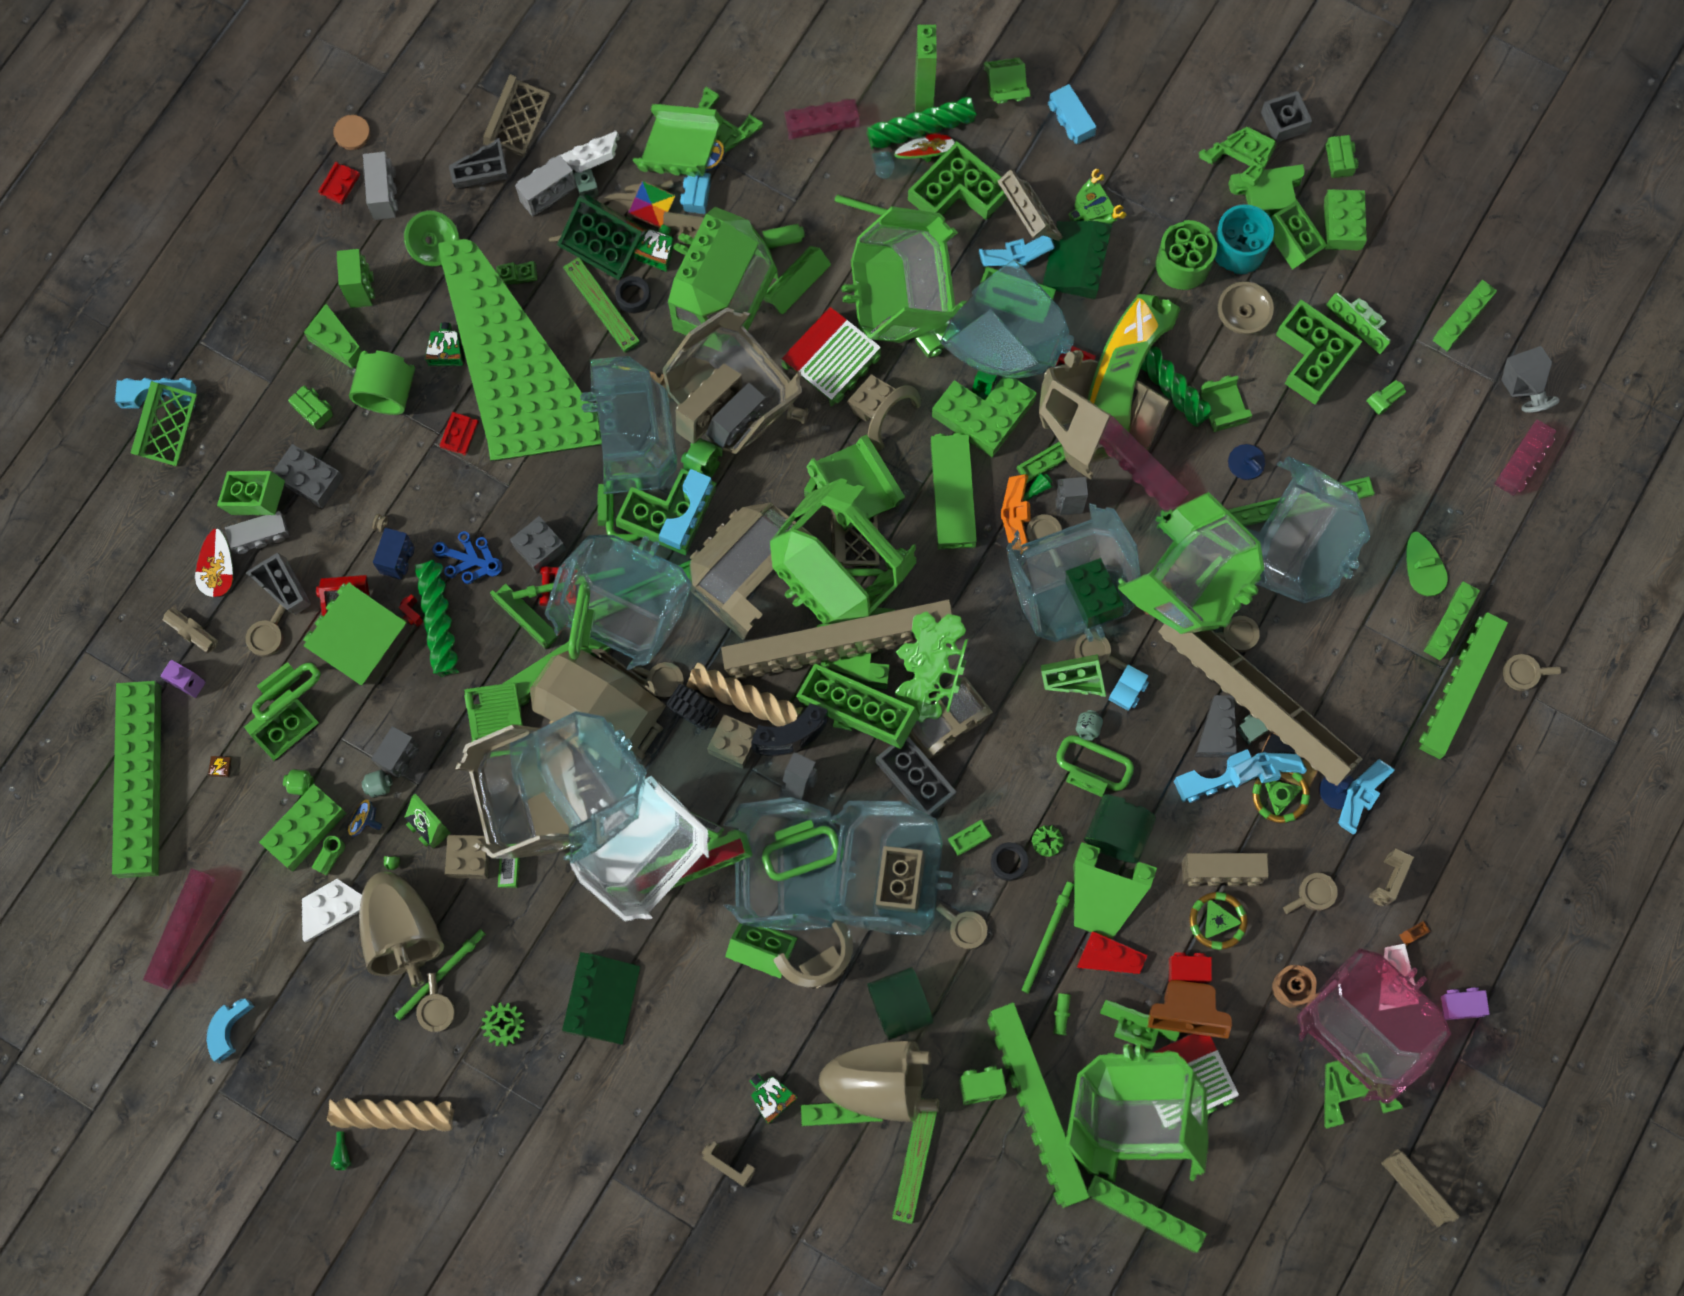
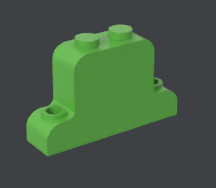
M1303 164L1264 170L1255 187L1242 180L1241 174L1243 173L1233 174L1229 180V188L1231 193L1235 195H1245L1248 205L1256 206L1266 212L1269 217H1272L1296 201L1293 187L1301 184L1304 175Z

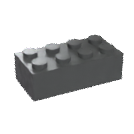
M909 736L901 749L891 745L876 757V764L925 821L956 797V791Z

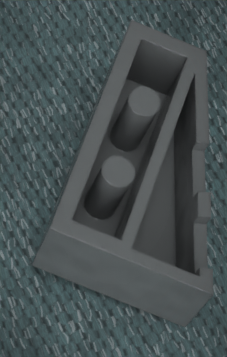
M500 138L487 146L481 147L475 153L467 155L449 165L455 189L509 179Z
M1086 477L1056 480L1058 491L1056 509H1060V515L1083 514L1088 497Z
M276 553L246 572L286 610L298 614L312 605L290 563L283 555Z
M1215 695L1212 699L1195 757L1229 758L1236 754L1235 704L1232 695Z
M795 752L793 753L785 769L783 782L786 784L781 787L782 792L779 795V800L800 809L810 787L814 788L817 783L818 769H816V762Z

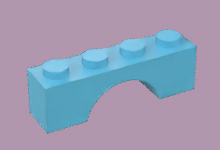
M127 378L123 381H117L115 402L120 408H140L147 397L151 381L196 394V386L192 380L187 378H180L179 380L168 378L160 380L149 378L133 380ZM163 389L162 395H166L170 399L174 398L170 390ZM184 395L178 398L183 408L190 404L192 397ZM176 400L172 402L176 408H180Z
M690 469L683 483V492L688 496L690 506L682 516L666 519L659 534L660 542L679 550L682 545L686 546L690 537L688 532L690 528L694 529L698 520L696 518L698 511L702 512L706 503L704 499L706 495L709 496L713 489L711 477Z
M1248 749L1230 756L1227 760L1226 772L1218 778H1204L1194 770L1176 777L1174 783L1182 802L1189 801V803L1199 800V796L1203 794L1210 796L1217 793V789L1221 787L1228 789L1235 786L1230 777L1231 767L1252 758Z

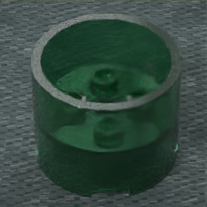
M1103 795L1085 834V843L1100 848L1099 852L1117 860L1133 864L1139 863L1155 825L1156 816L1140 805L1137 807L1134 804L1125 802L1126 800L1123 798Z
M913 967L867 983L869 994L873 999L877 1016L885 1035H887L888 1041L934 1024L925 994Z

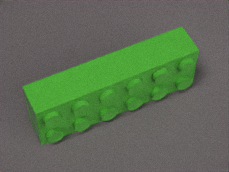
M814 664L796 696L803 706L808 707L809 703L825 708L828 710V717L899 749L904 745L919 718L915 707L817 664Z

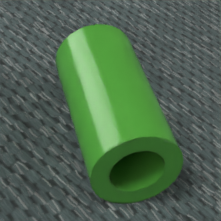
M799 224L762 231L764 242L769 249L802 242V238L805 237L803 227H799Z

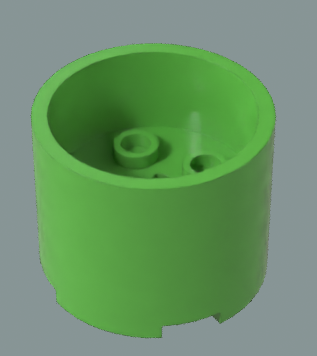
M1184 220V222L1170 226L1165 231L1156 258V270L1164 283L1175 289L1189 290L1198 287L1206 280L1217 252V242H1215L1210 229L1200 222Z
M376 350V353L368 354L367 351L361 352L349 393L350 400L358 406L373 412L389 415L402 414L405 410L415 373L414 365H408L403 362L404 358L384 351Z

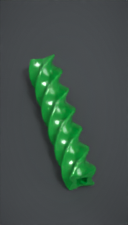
M966 97L958 100L956 103H945L939 108H927L922 113H910L905 118L896 117L888 122H878L871 127H867L866 134L871 150L875 147L884 149L892 142L901 144L907 141L909 137L921 138L926 132L936 134L943 127L948 129L956 128L960 122L965 124L973 123L976 112L973 108L971 97Z
M1151 346L1144 358L1141 369L1148 373L1152 382L1160 386L1161 391L1166 397L1172 399L1174 406L1185 414L1186 419L1192 425L1199 427L1213 414L1211 413L1210 404L1205 400L1199 399V393L1195 388L1187 386L1185 376L1175 372L1171 361L1162 359V352L1158 347Z
M430 560L426 563L416 564L415 572L419 579L418 590L422 597L421 608L425 615L424 626L428 633L427 645L431 652L430 663L434 670L433 674L445 677L449 674L459 673L454 667L458 661V656L451 649L455 638L448 631L452 620L445 613L449 602L442 595L446 588L445 582L439 577L443 566L441 563H435L434 560Z

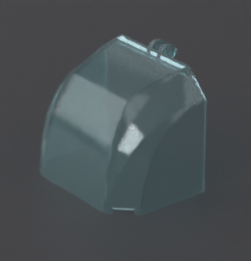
M1014 258L971 292L973 296L951 318L940 341L948 351L972 368L991 375L1012 379L1046 372L1048 368L1055 367L1060 354H1066L1069 350L1071 351L1074 336L1068 335L1070 331L1060 307Z

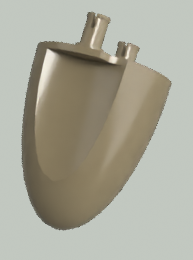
M383 871L376 873L368 880L362 893L359 911L361 945L368 972L376 976H392L408 972L411 986L413 988L418 987L417 982L422 986L424 980L419 968L424 966L425 962L438 957L444 948L433 917L414 888L400 876L392 872Z
M915 1041L887 1042L851 1050L831 1060L822 1069L819 1076V1086L831 1101L847 1110L864 1116L891 1121L915 1122L921 1111L939 1112V1099H921V1092L923 1090L922 1064H930L931 1053L930 1051H920Z

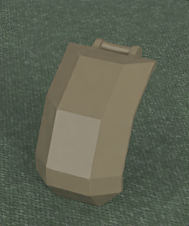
M580 650L579 657L576 660L571 659L569 651L551 657L530 688L532 709L535 713L548 718L580 737L623 769H625L633 755L637 759L643 760L645 752L657 734H660L663 730V727L656 722L666 707L663 702L628 676ZM650 728H651V731L649 732V734L647 735V737L645 738V740L643 741V743H642L641 746L639 747L640 743L642 742V740L644 739V737L646 736V734L648 733V731H649Z

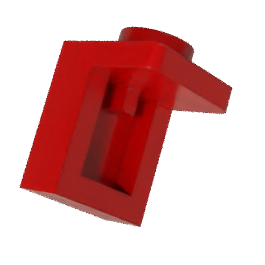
M411 594L400 602L398 608L405 615L403 618L410 625L414 623L419 627L424 621L411 609L417 603V599Z

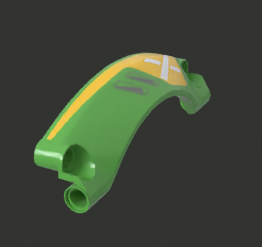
M1138 294L1124 312L1107 341L1091 385L1088 400L1111 415L1100 442H1106V448L1113 453L1122 452L1130 433L1133 392L1144 358L1154 342L1162 334L1173 329L1181 310L1179 306L1171 301L1159 299L1154 295Z

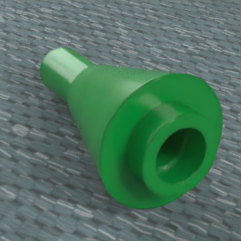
M1046 473L1038 475L1029 490L1024 494L1023 501H1028L1034 495L1036 496L1052 488L1051 483L1053 481Z
M343 1131L336 1132V1145L330 1164L331 1167H334V1170L341 1171L346 1170L351 1165L345 1145V1132Z

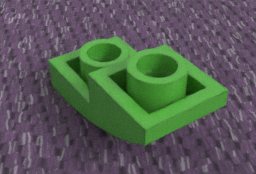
M534 261L518 265L512 262L496 266L497 274L504 281V284L538 281L536 263Z

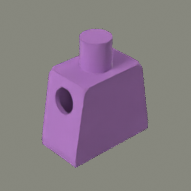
M170 660L161 674L165 682L194 698L197 697L206 683L197 674L173 660ZM194 680L193 684L189 687V682Z

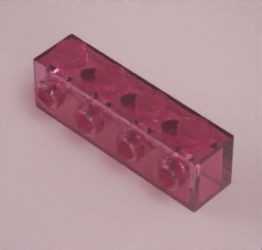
M844 99L836 103L827 102L820 106H808L803 109H791L784 112L789 140L859 127V115L855 99Z
M1536 419L1494 484L1513 496L1517 491L1522 492L1527 484L1525 479L1527 476L1531 478L1537 469L1534 465L1536 462L1540 463L1546 455L1543 451L1546 447L1550 448L1555 441L1553 436L1556 430Z

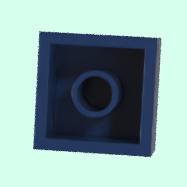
M389 528L384 529L373 560V564L380 574L402 580L403 575H406L409 567L407 564L409 557L413 556L415 550L407 533Z

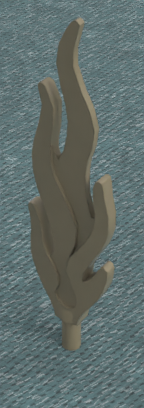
M669 180L659 186L657 184L653 186L666 191L674 187L672 180ZM640 184L625 187V192L631 193L611 194L599 202L604 205L610 203L607 207L625 216L630 209ZM629 215L627 216V218H629L630 220L636 219ZM561 235L551 237L549 241L558 242Z

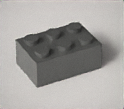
M748 383L712 418L706 435L722 449L727 444L730 446L736 440V435L739 432L742 434L748 428V423L751 420L754 422L761 413L759 412L764 407L763 402L766 397Z
M293 444L273 470V473L285 480L284 487L322 509L344 479L338 470Z

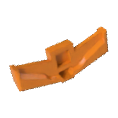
M1027 474L1009 477L1001 509V519L1004 523L1010 549L1014 550L1030 548L1023 522L1031 521L1030 503L1028 501L1023 502L1026 483L1029 478Z

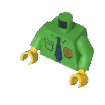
M1099 169L1093 170L1092 178L1082 186L1076 196V210L1069 213L1071 221L1082 219V221H1098L1112 224L1118 217H1126L1125 212L1119 214L1120 210L1124 209V207L1118 205L1114 208L1100 183H1096L1105 178L1104 174L1097 178V173L1100 172Z

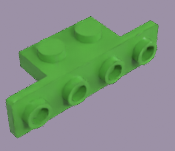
M1337 292L1326 304L1333 313L1379 354L1390 344L1391 340L1379 330L1385 325L1386 321L1362 299L1358 298L1350 304Z
M1105 1000L1100 1012L1105 1016L1119 1020L1114 1037L1133 1044H1142L1149 1050H1153L1157 1035L1176 1041L1180 1034L1177 1031L1148 1028V1015L1137 1012L1135 1009L1118 1005L1116 1002Z

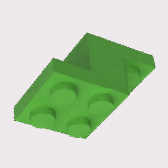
M1020 58L984 62V70L987 72L989 95L994 101H997V103H1006L1008 99L1021 101L1025 100V97L1030 96V89L1026 85L1025 64Z

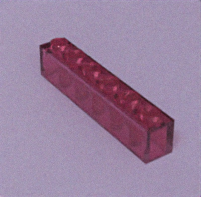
M1111 415L1099 444L1105 448V452L1110 457H1114L1119 462L1118 464L1123 470L1128 471L1132 475V479L1136 483L1141 484L1145 488L1148 495L1155 497L1159 501L1158 504L1161 508L1168 511L1175 509L1189 492Z
M191 868L143 981L168 990L214 884V877Z

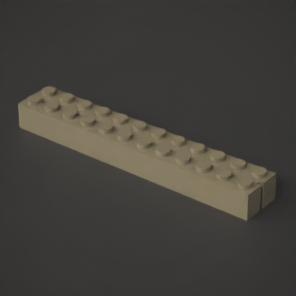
M945 600L721 647L724 669L730 677L740 681L746 679L747 676L760 677L771 671L779 673L786 668L798 669L805 664H820L824 660L836 661L843 656L856 657L859 653L863 652L875 653L878 649L882 648L894 649L897 647L896 645L914 644L917 641L915 634L912 632L914 616L917 614L921 615L927 611L938 623L947 614L954 615V611L950 601Z
M1179 610L1170 617L1178 622L1183 613ZM1164 623L1158 631L1162 638L1172 643L1180 654L1186 655L1195 667L1201 668L1209 679L1216 681L1224 692L1230 693L1239 705L1245 706L1254 718L1260 719L1268 730L1275 732L1283 743L1290 745L1298 756L1305 758L1313 769L1325 775L1328 782L1338 786L1363 760L1213 630L1180 634Z

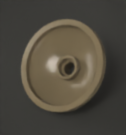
M1238 282L1230 285L1223 291L1218 301V314L1221 321L1228 329L1239 334L1248 335L1260 332L1270 323L1274 312L1273 301L1269 293L1263 287L1252 282ZM1244 311L1247 315H1242L1241 312Z

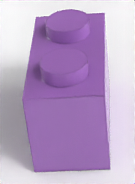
M1479 988L1466 989L1467 992L1459 993V989L1447 990V994L1441 996L1444 1020L1477 1018L1489 1015L1486 990L1479 991Z

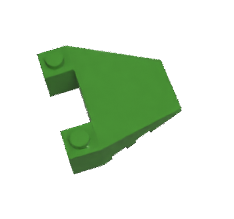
M876 607L869 616L892 612L895 609ZM823 623V624L817 625V627H821V626H825V625H830V624H824V623ZM863 652L859 653L856 657L843 656L836 661L824 660L817 664L871 688L887 689L889 665L871 663L872 653Z
M1081 842L1073 864L1074 927L1089 932L1093 931L1113 939L1150 889L1157 868L1137 862L1131 879L1095 867L1100 848Z

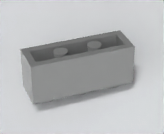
M277 511L275 515H264L225 527L230 548L235 554H244L253 548H263L272 542H283L285 538L290 537L285 517L281 511Z

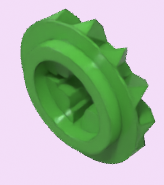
M1045 825L1038 828L1032 837L1033 848L1042 856L1050 857L1056 855L1063 846V836L1060 830L1053 826ZM1046 833L1049 838L1054 839V841H1051L1050 843V849L1049 846H1047V843L1041 842L1045 839Z

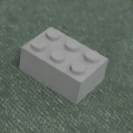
M385 152L363 154L366 202L373 219L396 218L395 211L398 210L397 200L394 199V194H397L396 184L393 183V178L396 175L391 159L387 158Z
M561 155L551 158L547 164L541 168H536L532 174L520 179L515 185L520 202L532 217L577 187L573 170Z

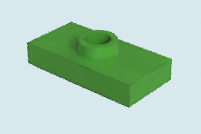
M981 819L948 838V841L956 855L960 856L992 836Z

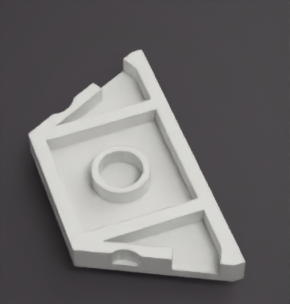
M615 131L599 139H592L585 145L574 147L573 150L562 154L561 157L571 169L583 172L614 158V151L617 148L616 140H619L618 133Z
M336 879L302 899L303 941L307 943L359 913L362 895Z

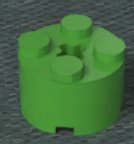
M699 438L694 444L691 443L688 452L683 454L681 462L684 463L683 469L687 471L692 469L712 478L719 467L720 462L717 460L718 456L722 457V448Z

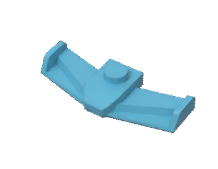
M1041 236L1026 245L1023 239L1006 243V250L979 249V255L983 266H1013L1019 268L1026 266L1029 261L1055 247L1052 238Z
M1263 752L1231 767L1230 777L1237 788L1256 777H1259L1261 783L1279 780L1281 777L1280 772H1299L1305 774L1307 768L1301 757L1297 754Z
M1378 759L1360 777L1352 781L1347 789V797L1339 819V824L1342 828L1352 834L1356 833L1363 808L1369 811L1380 795L1374 789L1396 769Z

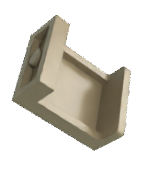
M1396 848L1386 856L1384 863L1395 868L1385 890L1377 888L1370 893L1369 898L1373 899L1375 904L1387 906L1396 899L1413 861V856Z
M715 1141L712 1144L708 1143L702 1152L704 1155L702 1159L746 1188L757 1170L748 1164L742 1174L738 1173L714 1157L719 1144Z

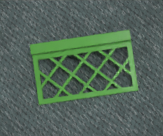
M151 381L131 454L178 466L197 394ZM163 389L170 390L174 398L164 402L162 398ZM184 395L191 396L190 404L183 408L178 398ZM176 400L180 410L171 414L167 404ZM165 407L169 416L159 420L156 415L157 410ZM183 412L186 417L185 422L178 426L173 416ZM171 418L175 428L166 432L162 422ZM159 424L164 434L154 438L151 433L152 428ZM178 430L181 436L180 440L173 444L168 434ZM166 436L170 446L161 450L157 440ZM154 442L159 452L153 455L146 454L147 446ZM173 448L175 452L174 461L167 460L163 452Z

